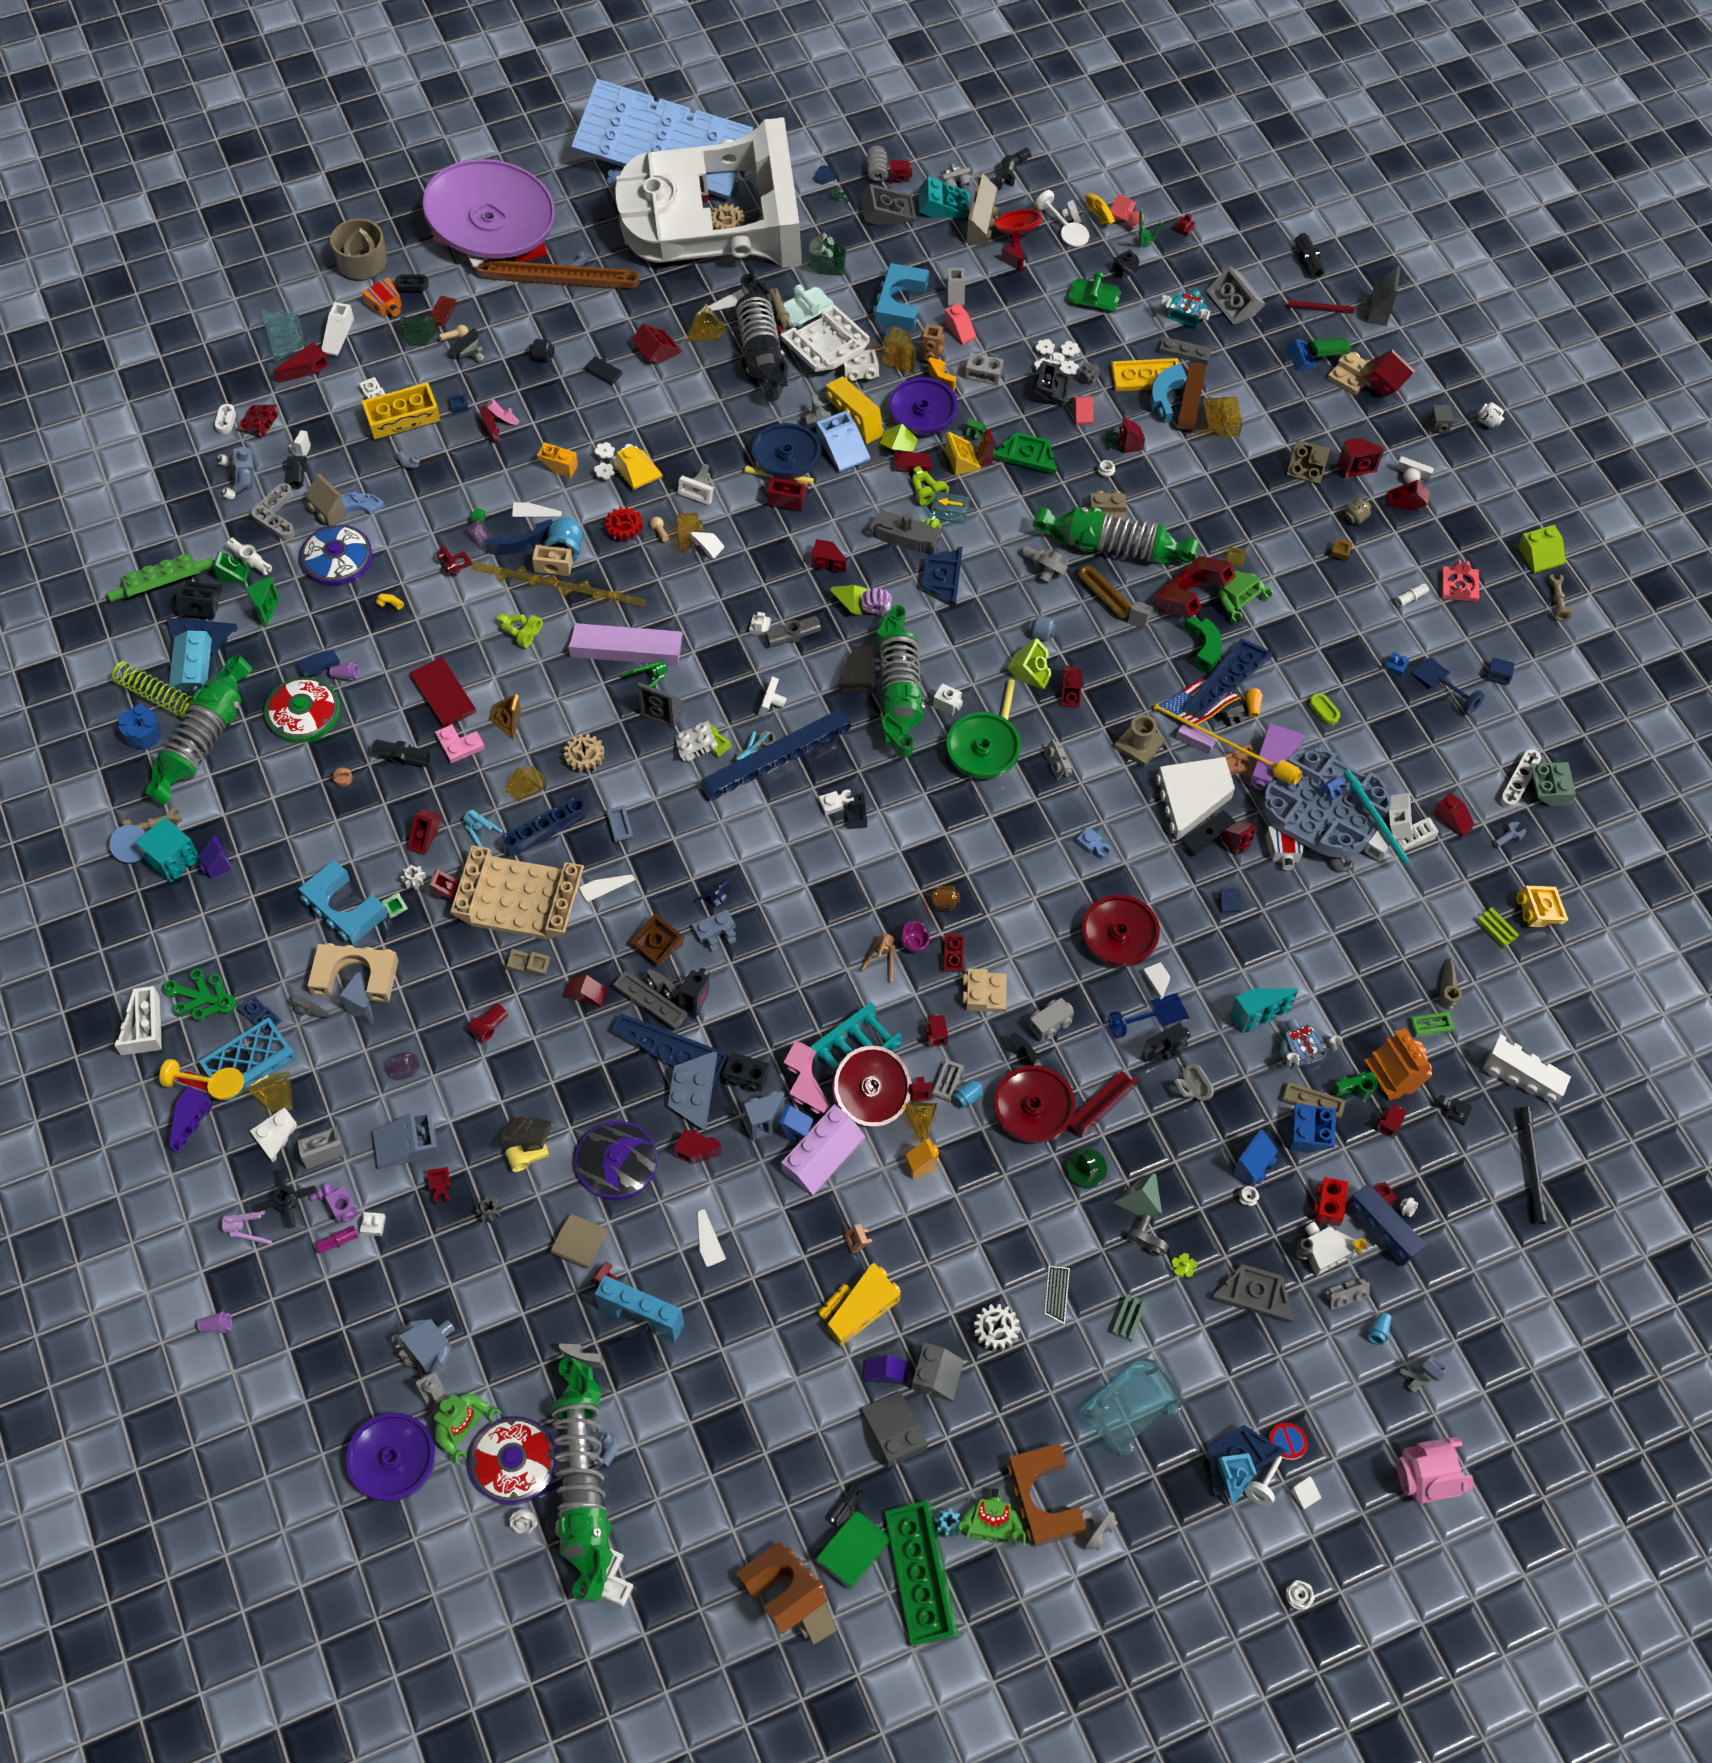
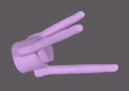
M265 1211L223 1217V1232H229L230 1237H240L266 1244L272 1243L268 1239L238 1232L243 1228V1221L259 1219L261 1215L265 1214Z

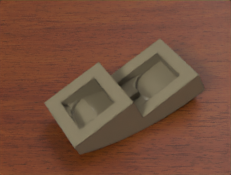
M512 949L506 969L525 974L545 975L551 957L533 951L531 954Z

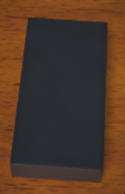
M596 356L585 366L587 372L611 385L622 376L620 369Z

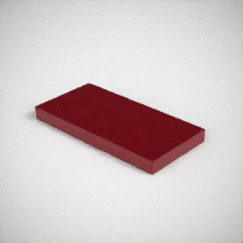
M443 657L410 672L412 679L443 728L477 712Z

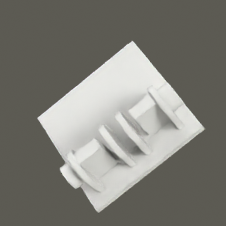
M709 721L700 723L687 731H682L675 735L680 757L683 761L687 760L689 762L697 758V756L700 757L698 750H701L704 755L705 751L703 748L708 753L715 750V747L718 746L716 740H714Z

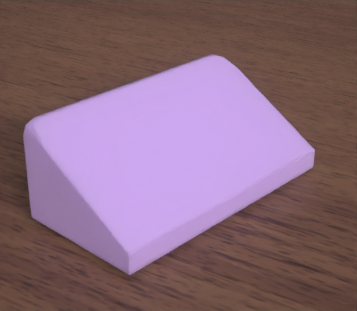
M1186 724L1181 726L1176 736V739L1206 753L1211 752L1217 739Z

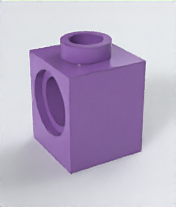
M345 1187L325 1196L339 1224L352 1220L358 1214ZM347 1204L346 1208L338 1209L340 1205Z

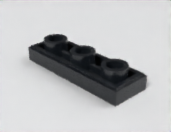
M1223 809L1184 838L1181 844L1195 856L1221 837L1224 830L1235 824L1236 821Z

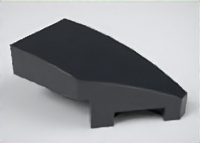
M861 792L854 802L848 803L847 819L849 829L868 827L864 792Z
M1017 1033L1010 1034L1018 1053L1026 1051L1033 1066H1041V1061L1030 1044Z

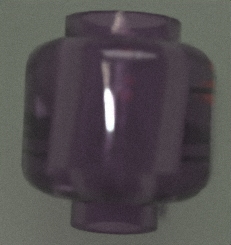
M409 1051L392 1056L388 1065L389 1073L398 1080L416 1075L420 1068L418 1057Z

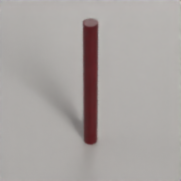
M1288 300V307L1346 313H1354L1355 306Z

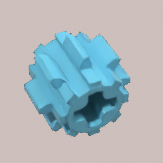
M952 1508L948 1512L940 1510V1518H935L934 1521L939 1526L936 1532L944 1533L945 1538H947L948 1534L956 1536V1529L961 1523L958 1520L960 1514L952 1513ZM946 1519L950 1520V1527L947 1526Z

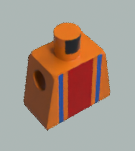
M389 278L362 291L364 304L381 317L389 313L392 316L399 315L400 307L402 306L400 296Z

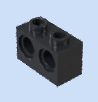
M731 1052L723 1072L724 1081L732 1086L739 1085L745 1087L751 1092H762L770 1072L769 1063ZM734 1069L741 1070L739 1073L732 1072V1070ZM755 1074L760 1076L758 1079L751 1078Z

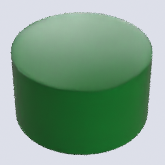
M475 508L472 514V523L483 525L486 511Z

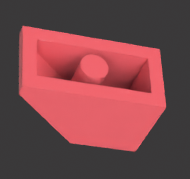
M959 303L945 309L944 324L962 345L976 339L969 315Z

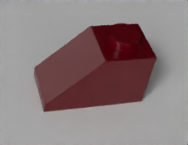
M1419 480L1388 491V507L1416 510L1429 503V490Z
M1451 792L1438 803L1433 813L1434 816L1462 838L1475 826L1465 803Z
M426 809L415 813L407 849L424 855L428 852L438 833L441 814Z

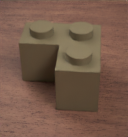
M791 1583L782 1588L784 1592L789 1588ZM825 1603L800 1621L802 1624L799 1626L800 1632L805 1639L809 1637L813 1644L837 1631Z

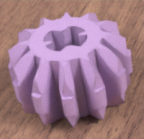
M875 587L863 592L861 599L862 609L867 613L871 612L872 615L874 613L878 615L879 613H886V611L890 610L892 602L891 594L886 589H876Z

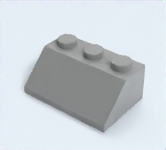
M1230 266L1206 290L1233 324L1255 316L1265 305V302L1241 273Z

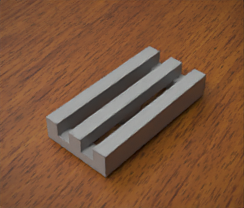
M945 1059L932 1096H937L941 1100L946 1099L947 1102L951 1103L964 1070V1065ZM949 1065L951 1066V1069L949 1071L942 1092H939V1087L943 1080L946 1069ZM955 1068H958V1072L954 1079L949 1095H947L946 1091L948 1089Z

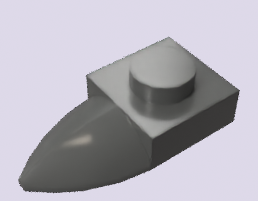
M297 994L291 1000L295 1007L294 1010L300 1015L304 1016L306 1014L310 1017L313 1015L320 1017L331 1016L318 1005Z

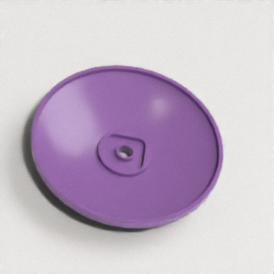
M475 159L450 165L438 172L430 180L423 196L424 216L433 233L450 247L477 257L509 258L527 253L544 242L554 225V201L546 186L530 172L503 161Z

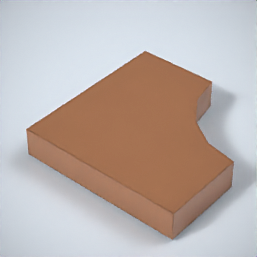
M1251 744L1242 747L1258 755ZM1239 750L1223 756L1226 758L1230 774H1243L1252 778L1257 759Z

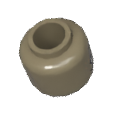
M1357 498L1346 506L1344 515L1351 524H1361L1370 517L1371 505L1367 500Z

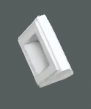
M1308 1477L1291 1490V1493L1303 1510L1321 1499V1495L1311 1477Z

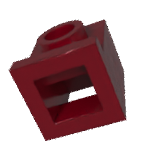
M890 160V184H893V181L909 182V178H912L913 168L909 167L910 161Z
M933 1014L928 1016V1025H925L928 1047L948 1045L949 1036L945 1015Z
M1392 1104L1389 1111L1384 1110L1375 1131L1394 1139L1407 1111L1398 1105Z

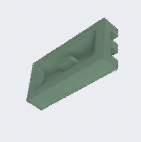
M1127 1294L1112 1334L1132 1342L1147 1302L1140 1301L1136 1297L1132 1298L1131 1295ZM1128 1302H1130L1132 1306L1122 1332H1120L1118 1328ZM1136 1305L1140 1306L1130 1335H1127L1125 1333Z

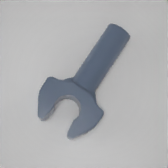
M1511 822L1506 828L1508 832L1495 840L1493 844L1498 848L1512 838L1520 841L1523 839L1526 829L1516 832L1514 829L1518 827L1520 822Z

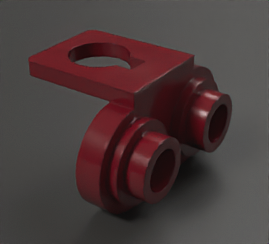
M445 545L439 547L438 552H436L440 562L444 561L446 563L444 566L448 574L457 575L460 573V570L472 565V561L465 551L451 556ZM459 558H464L466 562L462 565H458L456 563V560Z

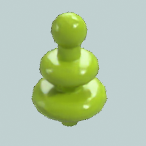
M929 518L927 521L924 519L920 520L936 529L941 528L937 518L933 520Z

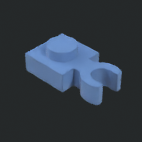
M1090 827L1076 839V843L1089 853L1093 850L1096 851V855L1100 859H1103L1105 856L1101 850H1105L1108 853L1111 851V847L1108 844L1102 843L1103 837Z

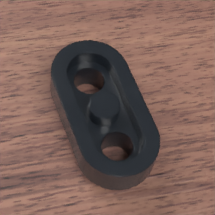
M401 274L395 278L396 288L400 291H424L429 287L428 278L423 274Z

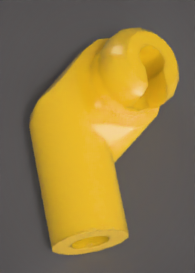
M381 593L377 596L378 599H376V603L379 606H385L386 602L398 610L404 606L401 600L391 594Z

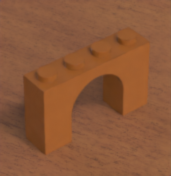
M1058 1443L1011 1456L1007 1469L1010 1478L1014 1477L1016 1485L1013 1486L1016 1499L1020 1498L1022 1507H1019L1022 1520H1027L1029 1528L1026 1529V1534L1029 1542L1033 1541L1034 1547L1086 1533V1525L1080 1507L1059 1513H1046L1040 1510L1031 1499L1030 1489L1039 1477L1066 1469L1067 1464L1061 1444Z
M780 1541L736 1572L742 1586L753 1600L773 1585L785 1580H793L785 1592L764 1606L771 1621L782 1634L827 1602L823 1594L826 1589L820 1580H816L809 1568L806 1569L799 1557L796 1558L792 1549L789 1546L785 1548Z

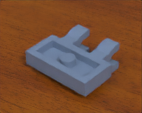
M727 909L692 925L700 943L706 941L712 952L719 950L716 936L723 933L729 944L737 942L735 938L736 933L733 930L736 928V925Z

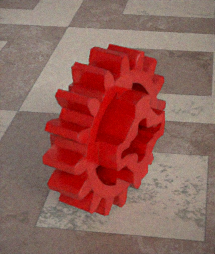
M619 506V510L613 508V513L608 512V518H605V528L608 530L609 536L613 535V539L619 537L620 541L623 538L629 541V537L635 539V534H641L640 529H643V517L640 516V512L635 513V508L629 510L628 506L625 509Z

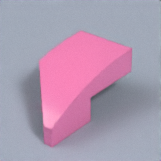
M493 398L487 402L488 409L502 420L513 425L519 423V420L512 414L511 408L504 411Z

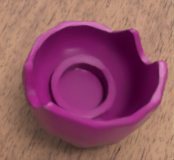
M917 921L908 922L902 929L900 937L902 945L910 952L924 951L929 945L930 933H927L923 923Z

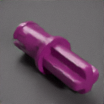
M353 1225L338 1233L333 1232L334 1235L315 1244L318 1252L323 1253L337 1246L340 1248L342 1244L359 1237Z

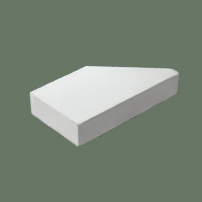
M1160 962L1143 969V973L1161 1000L1164 998L1170 981V975Z

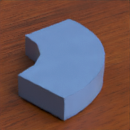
M351 492L341 495L346 512L362 510L371 515L385 507L381 499L369 493L357 494V492Z

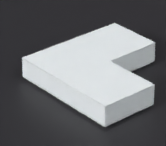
M610 1549L614 1555L606 1571L607 1582L604 1584L601 1597L624 1607L634 1585L615 1577L624 1555Z

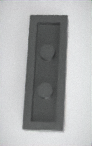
M1163 337L1159 350L1160 354L1208 365L1212 348Z

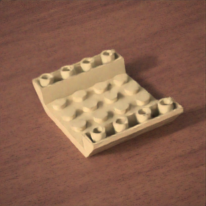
M471 846L451 914L474 927L546 940L564 935L584 865L565 862L563 869L493 857L489 848Z

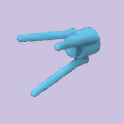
M474 810L467 812L463 818L467 824L465 828L470 832L478 847L483 846L473 829H479L483 825L488 830L493 828L499 833L503 832L502 829L486 820Z

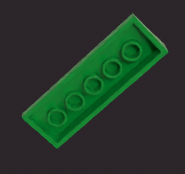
M926 1500L885 1511L911 1646L915 1647L959 1638L939 1536L936 1532V1524L934 1523L935 1517L932 1504Z

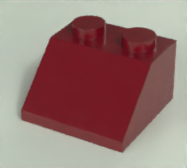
M643 323L632 338V341L636 344L635 347L643 352L645 359L651 363H662L680 354L682 351L664 329Z
M1392 349L1368 361L1362 377L1385 398L1397 392L1415 370Z
M1363 438L1344 441L1337 462L1344 479L1377 472L1384 449Z

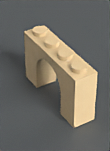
M318 944L308 988L311 995L331 997L337 973L347 965L363 964L371 970L366 991L369 1000L389 1002L399 960L396 952L390 949L374 950L370 947L355 948L351 945Z

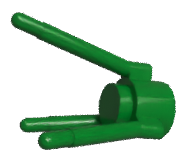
M1142 209L1139 210L1138 244L1141 247H1148L1151 241H1155L1162 222H1159L1153 234L1149 230H1144Z
M661 659L655 663L632 669L630 672L621 674V677L649 670L653 677H657L648 685L653 687L660 680L665 679L664 674L668 672L665 662Z

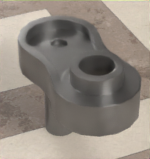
M1144 1214L1138 1229L1131 1228L1127 1239L1138 1246L1148 1249L1152 1255H1165L1169 1245L1164 1240L1145 1233L1151 1216Z

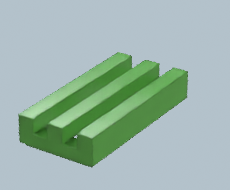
M1449 1012L1410 1018L1415 1038L1454 1031ZM1445 1018H1446V1021H1439V1022H1436V1021H1435V1022H1429V1023H1426V1024H1419V1025L1417 1024L1418 1022H1425V1021H1432V1020H1438V1019H1445Z

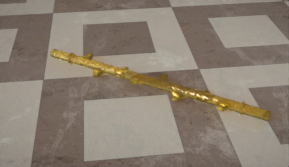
M475 562L473 566L477 570L498 574L499 581H503L509 576L527 580L531 586L540 583L561 588L563 595H567L571 591H577L593 595L595 600L604 597L622 601L626 604L631 603L645 606L646 599L629 596V594H621L619 589L610 592L592 588L588 580L578 585L557 580L555 575L546 578L528 574L524 566H521L516 571L496 567L493 564L487 565Z

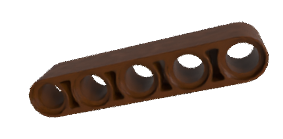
M1190 362L1177 429L1194 432L1207 365Z

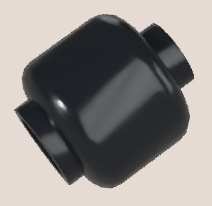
M535 339L533 344L529 345V354H532V358L535 361L548 362L554 357L555 347L550 340Z

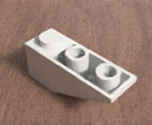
M334 302L329 313L322 350L326 354L338 356L354 320L351 305Z
M1410 794L1391 795L1389 816L1392 834L1396 836V840L1413 837Z

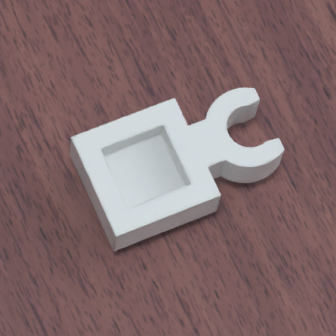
M849 789L844 790L841 795L834 791L819 796V802L825 816L843 810V805L849 806V802H854V798H845L850 796L851 791Z

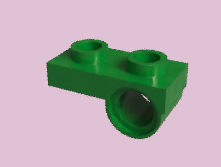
M1361 1072L1350 1079L1347 1077L1341 1078L1336 1082L1332 1091L1335 1097L1355 1092L1360 1099H1369L1377 1087L1374 1072L1367 1074L1366 1072ZM1362 1085H1366L1370 1089H1365Z

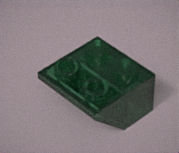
M824 232L810 240L807 266L821 275H844L846 249Z

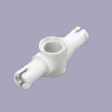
M234 538L227 541L226 547L236 553V556L242 560L245 567L256 568L264 575L271 572L272 566L262 560V557L256 553L252 545H242Z

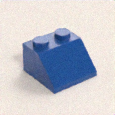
M1260 1129L1239 1158L1232 1174L1251 1187H1254L1257 1183L1261 1184L1267 1175L1264 1173L1266 1169H1272L1278 1160L1275 1158L1278 1150L1263 1130Z

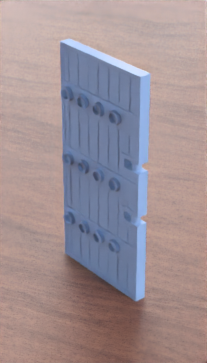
M596 79L571 148L572 151L625 167L630 160L643 153L718 145L723 140L729 139L734 141L753 132V127L696 110L694 114L690 112L689 107L659 99V102L654 101V96ZM739 171L707 172L708 193L729 200Z

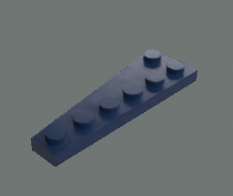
M1241 638L1184 707V712L1201 719L1271 659L1272 651Z
M622 1013L619 1014L612 1028L613 1034L673 1068L678 1064L711 1052H716L717 1060L712 1087L713 1091L729 1059V1053Z

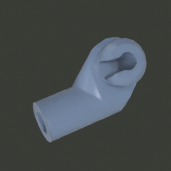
M580 251L577 254L578 259L569 264V266H583L588 261V254L585 251Z
M402 451L396 454V458L403 467L415 469L419 466L420 460L417 456H412L408 459Z
M605 1432L600 1436V1442L605 1451L601 1458L603 1459V1465L609 1467L618 1452V1446L615 1437Z

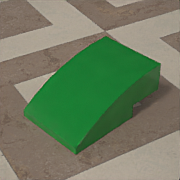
M857 1511L816 1559V1563L852 1591L891 1542L890 1536Z

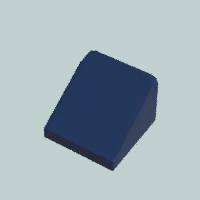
M1239 888L1221 889L1219 901L1222 913L1241 911Z

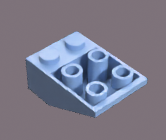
M848 411L816 422V436L839 472L870 460L869 453L858 428Z

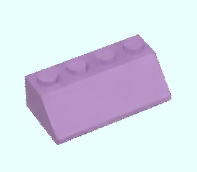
M834 1104L810 1130L807 1136L781 1162L782 1172L810 1195L814 1196L865 1139V1135L852 1118Z

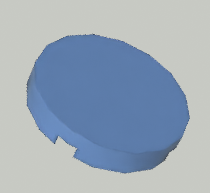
M124 825L117 828L110 838L112 854L118 860L125 863H134L142 860L143 856L135 842L146 832L135 825Z

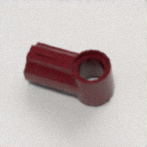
M495 1003L485 1014L471 1021L468 1031L484 1043L492 1037L495 1028L508 1017V1012L500 1004Z

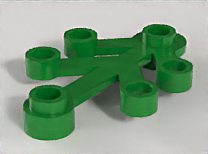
M194 969L190 974L200 992L179 986L174 980H169L163 985V991L169 998L182 995L195 999L186 1004L177 1003L174 1006V1011L176 1015L184 1016L188 1011L193 1010L192 1016L198 1022L203 1021L205 1017L218 1011L225 1014L231 1013L236 1006L235 998L225 993L222 979L218 974H212L209 977V983L212 987H215L218 997L210 995L203 979L204 974L200 969ZM206 1003L213 1004L212 1006L204 1010L202 1008H197ZM197 1013H202L201 1016L196 1017Z

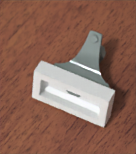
M703 464L700 472L694 478L681 476L677 494L709 505L712 502L714 489L707 482L711 477L708 473L709 465Z

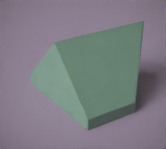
M1153 1173L1135 1182L1113 1203L1140 1217H1143L1144 1214L1154 1217L1162 1213L1156 1174Z

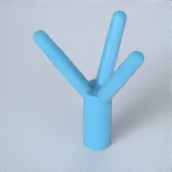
M753 731L747 749L735 758L736 761L756 752L753 750L770 733L766 732L753 745L756 732Z

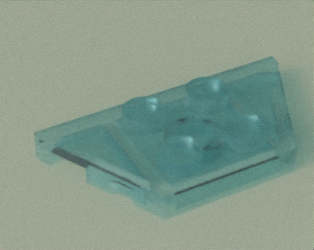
M261 310L275 362L281 360L305 343L297 314L276 311V314L267 313V310Z

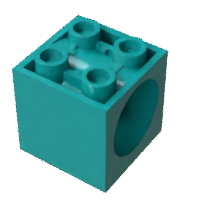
M165 817L135 842L145 862L170 883L179 878L188 867L194 865L199 859L191 839Z

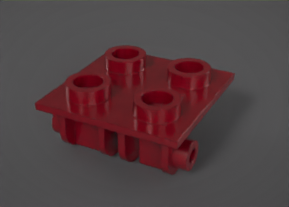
M252 405L245 417L240 420L236 431H255L257 437H264L278 417L277 405Z

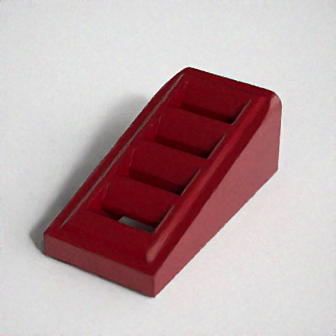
M989 429L985 430L975 452L980 467L993 463L995 441Z

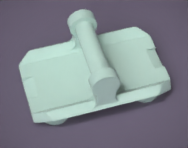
M797 285L794 288V298L783 303L790 315L789 319L793 327H801L804 322L834 306L831 299L820 288L813 287L804 291L801 285Z

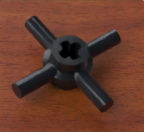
M283 1169L276 1171L279 1188L275 1190L273 1199L255 1204L254 1208L256 1212L273 1207L284 1211L286 1225L290 1229L295 1227L292 1210L297 1206L298 1199L317 1193L315 1185L295 1191L292 1187L287 1186L285 1172Z

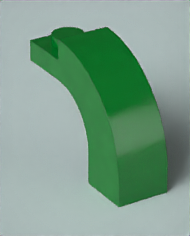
M1183 617L1181 629L1196 637L1203 646V649L1196 656L1194 666L1210 674L1218 663L1222 649L1220 632L1207 618L1201 622L1196 617Z

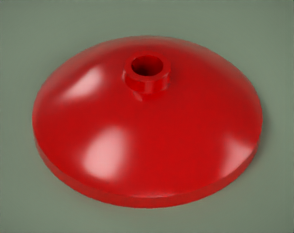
M1016 210L999 216L994 221V227L1001 233L1011 236L1019 234L1020 237L1035 229L1041 223L1043 217L1042 213L1037 210Z

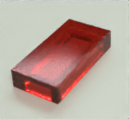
M441 295L428 318L429 324L444 328L457 305L456 299Z

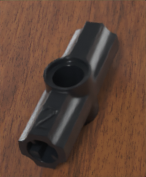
M1306 233L1299 234V236L1295 237V244L1300 252V262L1302 265H1306L1311 277L1318 279L1325 273V269L1320 261V251L1318 247L1313 246L1309 235Z
M378 739L373 742L371 751L372 756L390 759L397 765L409 763L423 767L429 764L431 755L430 750L412 747L405 741L392 743Z

